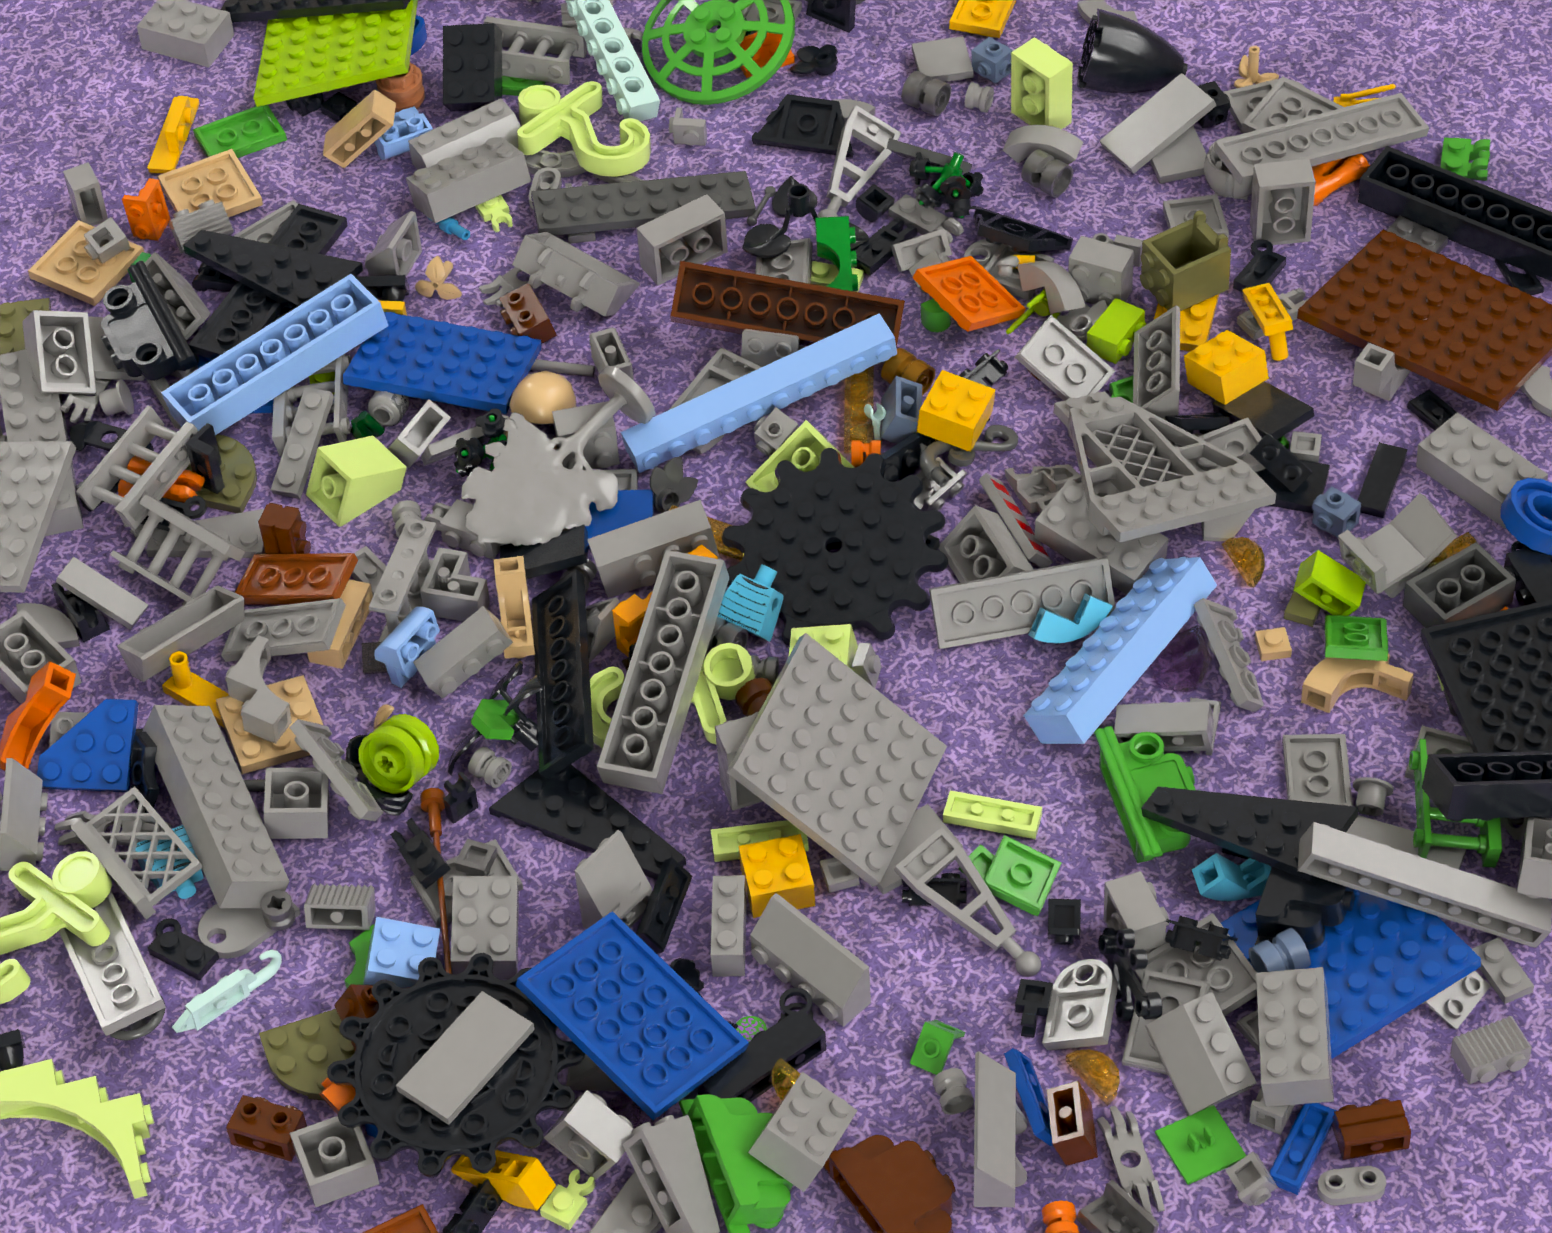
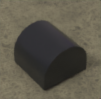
M873 184L857 198L856 208L863 218L870 222H875L894 204L895 198Z

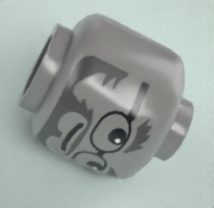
M376 390L369 400L368 412L381 425L394 426L400 422L408 410V396Z

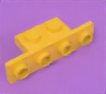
M188 96L173 98L149 161L148 172L164 174L176 169L200 104L198 98H189Z

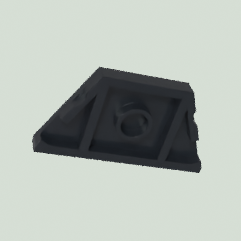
M787 94L779 103V107L767 117V123L762 129L752 135L753 144L836 155L841 131L845 124L840 103L834 100ZM849 142L846 157L853 158L854 153L851 142Z
M978 206L974 210L973 219L977 235L985 237L989 243L997 245L1003 243L1011 246L1013 251L1019 253L1071 248L1072 237Z

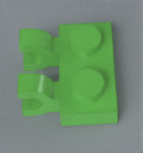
M1444 137L1440 167L1468 179L1487 181L1488 170L1481 169L1488 168L1490 139H1480L1471 144V139Z

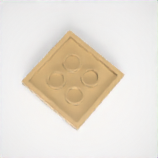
M233 149L157 176L161 188L175 212L188 209L189 213L199 210V204L214 200L215 204L222 201L229 218L263 205L261 195Z
M78 220L28 270L30 279L96 306L102 300L105 293L128 273L127 269L144 252L142 246L128 241L131 248L128 251L123 250L103 264L98 258L92 260L84 248L87 245L84 234L95 227Z
M304 675L266 685L277 697L289 703L292 721L289 727L297 719L323 725ZM230 696L216 699L218 711L242 774L310 755L309 752L304 751L295 742L296 735L289 727L275 744L244 731L241 716L244 702Z

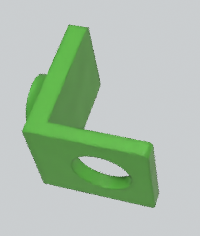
M938 1020L926 1021L910 1064L937 1075L943 1071L954 1039L964 1037L966 1032Z

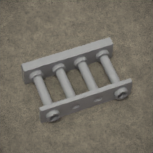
M488 16L484 20V24L495 23L502 31V47H509L508 51L502 50V76L569 85L570 57L585 58L587 54V43L575 28ZM521 49L534 51L533 55L519 52ZM545 53L559 54V57L554 58L544 55Z
M343 354L312 374L335 372L334 381L293 386L274 398L272 440L279 456L283 454L292 422L298 407L293 406V401H297V398L302 397L305 387L335 392L334 401L329 413H334V422L325 424L322 435L335 433L339 443L347 441V434L351 433V426L347 417L348 385L343 384V374L352 361L350 355Z
M147 405L78 488L76 493L88 508L93 511L101 501L115 506L114 510L126 525L136 530L149 509L139 504L144 494L160 500L190 464L186 443L198 432L195 425L185 422L178 432L164 427L165 424L154 409ZM155 436L170 441L160 454L146 448ZM137 456L152 464L143 475H139L127 469V465L132 457ZM119 479L133 484V487L124 497L110 492Z
M144 494L139 504L149 509L147 513L149 517L127 556L114 550L110 555L120 561L118 566L131 574L137 571L183 599L182 605L184 606L186 602L197 598L207 591L223 561H227L230 557L240 562L245 551L162 501ZM165 519L170 522L168 526L170 530L150 566L146 568L137 561L158 523H162ZM185 532L192 535L189 539L191 544L170 581L158 574L180 535L184 536ZM209 545L213 548L211 551L213 556L194 590L189 594L181 589L180 586L201 548Z
M408 518L369 604V611L385 613L386 625L376 645L377 647L415 607H423L420 591L433 560L428 559L427 548L437 527L435 522Z

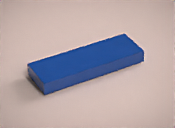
M1012 1048L1004 1053L1009 1069L1016 1073V1087L1033 1133L1040 1140L1052 1146L1048 1104L1031 1059L1017 1049Z
M1319 1103L1303 1104L1269 1171L1279 1188L1296 1195L1299 1194L1332 1128L1334 1111L1337 1110Z

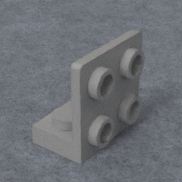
M1387 524L1364 540L1360 537L1356 538L1349 530L1338 535L1341 558L1377 595L1426 563L1425 558L1391 524Z

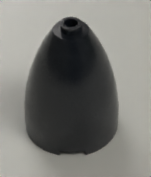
M1097 9V16H1092L1082 47L1081 64H1083V67L1079 66L1077 87L1100 92L1137 93L1162 89L1181 73L1186 75L1188 64L1184 63V57L1174 46L1148 27L1122 15L1102 9Z

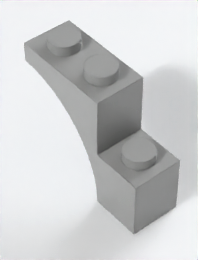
M1368 342L1355 360L1353 385L1363 389L1365 392L1390 401L1411 371L1395 364L1394 352Z
M258 635L251 645L249 644L245 647L242 657L236 665H232L228 669L225 681L227 682L229 696L244 702L241 709L244 731L276 744L292 723L290 705L271 692L263 680V674L271 660L269 639Z

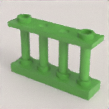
M1419 739L1416 750L1411 751L1409 756V769L1414 770L1417 828H1415L1413 835V846L1418 848V855L1426 859L1431 846L1477 850V853L1482 854V867L1495 868L1502 852L1500 818H1493L1489 821L1481 819H1464L1459 821L1461 823H1472L1476 827H1480L1478 837L1431 833V820H1451H1447L1437 807H1430L1429 797L1422 789L1428 755L1426 739Z

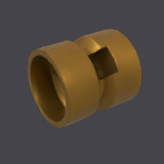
M898 348L897 355L885 361L881 370V377L889 384L892 383L895 376L922 384L923 396L930 389L934 381L935 369L924 361L917 360L915 355L904 348Z

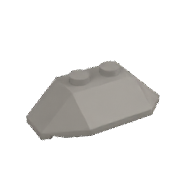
M154 252L145 262V265L187 340L211 313L190 283L159 254Z

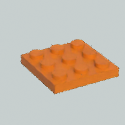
M972 256L917 269L912 277L921 286V289L928 293L939 304L940 308L957 321V324L967 332L1017 319L1026 310Z

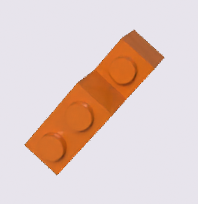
M49 661L31 677L25 702L7 716L0 742V769L6 770V758H13L29 769L34 752L46 728L60 708L71 697L76 677L75 673Z

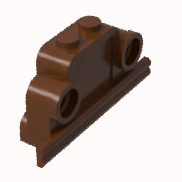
M873 1135L851 1148L844 1147L838 1151H832L825 1162L824 1169L873 1233H953L950 1215L953 1210L952 1193L956 1192L954 1183L947 1174L942 1175L936 1168L937 1164L932 1154L928 1150L923 1151L916 1142L907 1140L894 1146L890 1138L883 1135Z

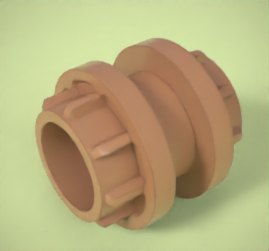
M411 62L409 63L408 73L376 80L379 92L396 103L395 113L413 106L417 109L425 99L421 70Z

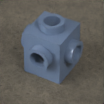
M991 37L986 38L972 49L973 71L996 84L1011 73V52L1013 50Z
M1331 486L1323 495H1318L1312 505V510H1314L1312 523L1321 530L1327 531L1338 538V535L1346 530L1351 531L1359 523L1361 502Z

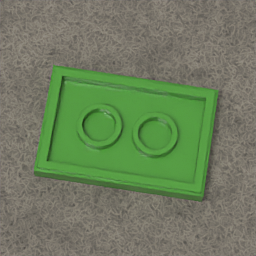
M268 105L256 106L193 129L194 136L207 158L233 149L237 158L287 140L286 133Z
M1325 615V657L1388 661L1387 622L1385 618Z

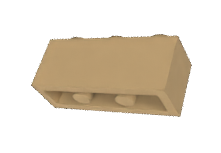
M374 89L326 132L323 156L342 168L348 166L393 126L396 103Z
M349 579L340 597L346 606L330 649L307 652L309 662L343 669L370 612L369 604L373 598L370 583Z

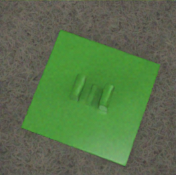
M1214 1105L1155 1131L1156 1136L1187 1185L1228 1168L1247 1156Z

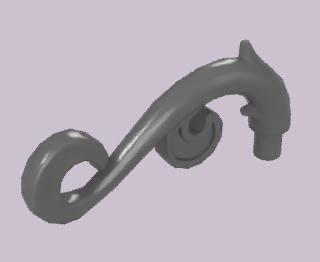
M991 425L985 431V441L977 440L971 452L939 440L932 442L928 446L921 443L919 465L924 475L930 481H935L940 487H943L948 483L949 478L942 472L941 462H936L938 455L949 452L948 460L953 465L959 467L968 466L975 459V451L1000 452L1015 449L1018 444V435L1007 426ZM995 437L1006 441L1003 443H992Z

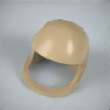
M542 371L528 374L513 391L509 406L512 413L522 414L525 420L530 423L552 424L554 423L552 411L576 407V396L571 383L563 375Z

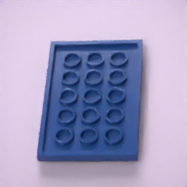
M384 312L389 326L362 342L343 374V384L377 391H387L393 394L420 399H430L431 401L485 411L499 409L502 414H507L514 389L528 375L541 351V340L528 336L506 334L500 331L478 329L473 326L450 324L445 321L439 322L421 317L396 314L394 312Z
M613 911L521 975L516 982V987L652 1120H655L747 1050L749 1044L732 1025Z

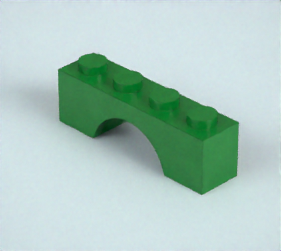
M849 216L815 218L817 256L832 262L839 271L834 281L826 287L858 291L857 274H852L851 267H857L856 250L851 251L850 244L856 243L855 227H849Z

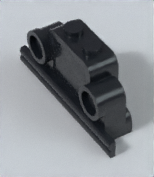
M144 261L131 265L128 269L135 282L129 286H114L103 297V303L110 314L105 316L101 322V327L105 334L100 337L108 351L114 350V353L110 356L117 369L124 368L130 377L144 375L146 379L155 381L177 370L186 371L195 367L199 363Z
M1272 867L1255 914L1258 931L1255 945L1264 940L1272 943L1273 938L1278 933L1293 928L1302 938L1307 950L1320 946L1325 940L1324 926L1332 927L1341 924L1345 919L1347 911H1352L1355 901L1354 889L1316 876L1312 881H1308Z

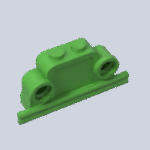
M1111 726L1104 729H1096L1094 735L1100 747L1099 767L1136 862L1149 861L1155 857L1162 856V853L1185 848L1190 843L1191 835L1143 817L1141 808L1158 786L1195 790L1192 768L1190 766L1186 767L1183 758L1178 754H1163L1164 742L1155 733L1141 732L1133 736L1130 741L1119 744Z
M708 1094L697 1095L695 1099L680 1100L679 1106L683 1116L688 1115L691 1120L702 1165L728 1232L750 1233L747 1224H755L765 1229L776 1227L780 1223L784 1210L790 1201V1190L793 1184L748 1153L773 1114L757 1113L755 1106L744 1098L720 1099L715 1095Z

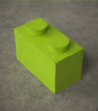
M1115 298L1087 332V347L1100 358L1117 364L1122 356H1127L1131 351L1134 343V333L1147 325L1145 323V310Z
M1317 550L1300 563L1293 591L1332 615L1349 616L1360 607L1366 582L1353 571Z

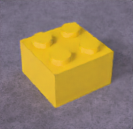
M1229 330L1219 333L1216 337L1184 355L1188 383L1224 405L1269 379L1265 351Z
M942 370L919 410L917 432L971 452L992 414L996 389Z
M801 834L739 846L740 868L742 875H745L746 892L753 918L762 915L769 900L775 893L784 898L797 910L815 906L814 882Z

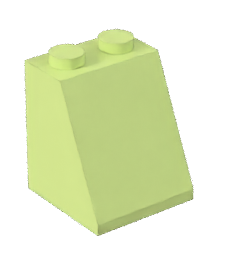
M373 435L317 448L306 495L334 523L341 527L400 491L407 467Z

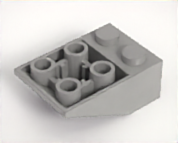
M617 830L610 838L604 839L598 849L590 857L583 859L575 870L584 928L588 929L612 911L629 928L643 916L652 893V887L621 831Z

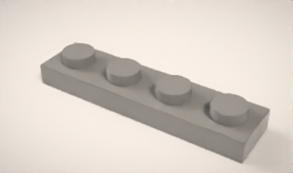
M304 388L270 489L273 494L301 499L334 399L332 392Z

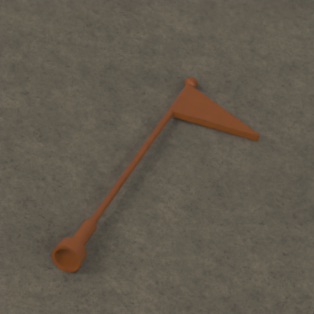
M428 788L420 795L421 808L424 812L428 813L430 836L433 837L434 845L441 854L440 836L442 835L440 812L445 808L443 802L445 793L439 788ZM442 876L437 880L444 963L445 971L452 974ZM370 994L369 1000L377 1002L372 994Z

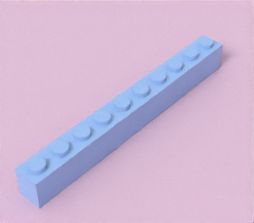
M880 313L661 413L653 417L647 424L640 423L622 431L621 435L625 450L639 473L653 469L667 460L679 457L693 448L705 445L719 436L731 433L745 424L761 419L763 416L771 413L775 407L783 409L799 399L809 397L825 387L835 385L851 375L861 373L877 363L889 360L892 356L897 355L895 336Z

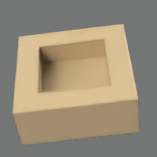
M1285 627L1255 631V641L1261 661L1291 657L1292 649Z

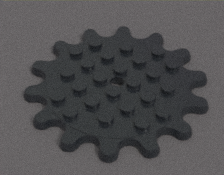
M826 448L819 456L817 468L808 472L798 470L788 460L781 461L775 468V475L779 482L776 489L771 492H761L754 488H748L743 491L740 502L751 513V520L745 525L729 526L722 533L723 544L730 548H736L743 554L741 562L727 569L729 574L727 587L732 584L739 574L754 580L761 564L777 571L771 588L783 594L784 597L778 617L784 621L782 641L790 646L792 628L851 624L853 631L857 628H868L878 639H890L895 633V625L891 615L896 608L906 606L915 611H922L930 604L929 594L921 589L918 584L921 575L927 572H941L948 566L947 556L939 550L929 548L926 544L930 534L941 530L945 526L944 515L938 510L920 511L915 509L913 505L915 498L923 490V482L915 475H909L897 482L885 480L883 472L886 462L878 453L868 455L860 466L848 468L842 465L840 454L835 449ZM841 543L842 548L838 552L831 553L826 550L827 544Z
M478 953L471 957L466 970L459 974L447 973L439 959L427 957L418 965L419 979L415 985L409 988H401L386 979L376 982L372 988V996L379 1004L377 1013L370 1018L347 1017L340 1023L339 1030L341 1035L356 1044V1051L352 1057L330 1064L327 1069V1075L329 1080L336 1085L354 1087L356 1095L351 1102L341 1107L338 1112V1119L347 1128H356L365 1124L377 1127V1137L370 1146L371 1154L375 1159L386 1162L402 1150H415L419 1154L418 1169L420 1173L428 1178H434L440 1174L444 1163L449 1158L461 1155L470 1159L471 1165L476 1171L485 1174L491 1172L496 1164L495 1149L503 1142L515 1141L530 1150L540 1146L544 1136L542 1129L535 1121L536 1116L547 1109L567 1111L574 1104V1091L570 1087L562 1085L558 1081L557 1075L567 1067L581 1064L585 1058V1053L573 1041L559 1039L556 1035L558 1027L516 987L517 979L531 968L521 969L514 977L501 980L493 975V959L486 953ZM483 991L534 1024L535 1030L448 1125L399 1093L396 1085Z

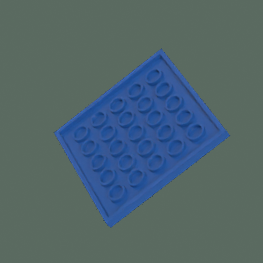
M1354 889L1355 901L1352 911H1347L1345 919L1341 924L1332 927L1324 926V942L1320 946L1308 950L1311 964L1307 968L1323 967L1328 992L1331 1059L1480 968L1481 958L1438 916ZM1261 899L1221 922L1224 928L1229 929L1228 934L1231 937L1238 938L1234 942L1250 964L1248 950L1255 945L1258 937L1255 914Z

